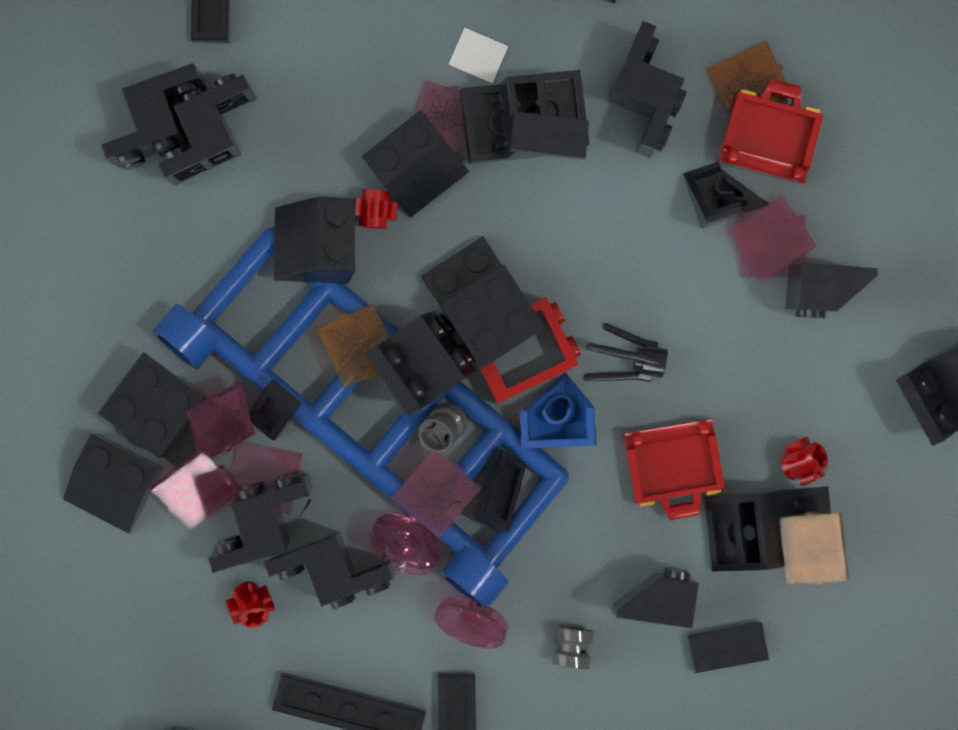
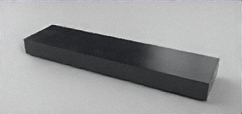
M287 673L281 674L272 708L273 711L345 730H422L426 710Z

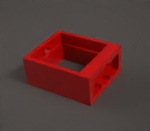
M545 297L530 305L535 313L542 312L565 361L508 389L494 361L486 367L480 368L497 404L579 365L576 358L581 356V352L572 335L567 338L565 337L559 325L565 322V319L556 302L549 304Z

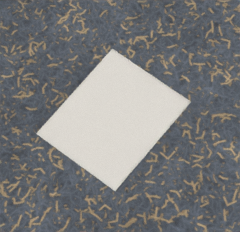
M464 27L448 65L493 84L508 46Z

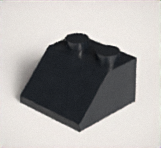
M421 110L361 156L384 187L411 218L470 173L427 115Z
M314 197L275 207L274 281L349 284L355 272V199Z
M813 263L789 264L786 309L796 310V317L825 318L826 312L838 311L878 276V268Z
M91 433L73 467L63 500L130 534L164 467L99 433Z
M665 567L664 574H652L613 604L612 612L616 618L692 629L699 583L690 578L691 573H688L686 570Z

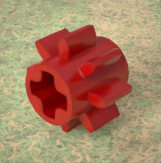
M362 189V198H355V217H360L359 227L385 230L387 229L388 220L394 221L397 219L398 202L389 201V191Z
M806 436L784 447L787 453L781 457V466L784 474L790 480L799 479L800 485L804 486L825 476L822 470L828 465V457L821 444L817 442L810 444L809 438Z
M244 582L237 585L232 592L233 598L225 601L233 624L236 625L241 622L246 628H257L263 625L268 620V612L275 610L268 587L264 585L259 588L254 582Z

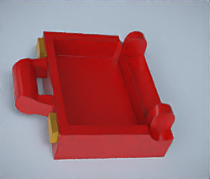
M771 78L759 97H756L755 92L741 89L740 92L734 93L716 162L798 184H805L824 114H820L821 110L807 106L801 109V88L799 85ZM774 94L792 99L791 106L769 100L770 95Z
M713 419L623 433L634 501L636 504H640V507L654 505L655 501L659 500L669 520L694 517L699 515L703 492H706V495L722 493L721 489H725ZM692 494L693 502L669 504V498Z

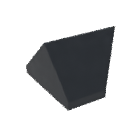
M719 162L683 174L701 229L770 206L768 202L722 170Z

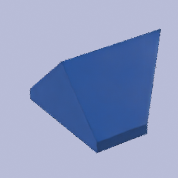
M566 372L525 409L520 411L522 449L597 445L595 407Z

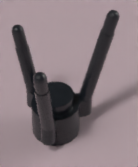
M605 323L603 325L604 330L641 347H637L636 351L632 352L593 343L586 345L589 351L633 360V369H637L639 372L586 374L584 376L585 381L641 380L651 382L652 376L662 378L664 375L668 349L658 347V342L643 339L621 328Z

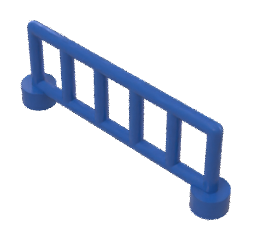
M274 227L267 228L193 313H190L179 304H174L152 329V333L177 357L196 370L215 352L261 391L264 390L272 379H275L302 403L293 416L295 420L456 553L440 574L464 597L479 608L487 611L509 584L507 578L497 568L569 480L568 471L541 448L522 449L521 431L462 382H459L411 416H408L404 410L370 452L329 418L373 367L364 353L399 331L398 328L345 284L308 282L313 287L311 291L255 355L250 353L215 323L216 319L274 254ZM332 302L371 335L368 337L369 340L377 339L370 344L369 348L368 346L363 348L364 342L354 354L357 355L354 356L356 358L354 362L358 363L351 362L353 361L352 356L311 404L274 373L272 369L325 307ZM445 397L451 403L460 407L469 418L485 431L441 482L442 485L440 484L434 491L437 496L439 493V496L442 498L440 500L445 506L444 511L440 515L441 510L436 509L440 508L437 507L439 502L435 504V500L430 507L428 502H426L428 500L422 498L420 502L419 498L423 496L390 470L387 465ZM503 445L542 479L513 513L509 532L500 534L497 532L484 548L444 514L490 459L491 452ZM447 492H451V498H450V493H448V499H449V500H447V494H446Z

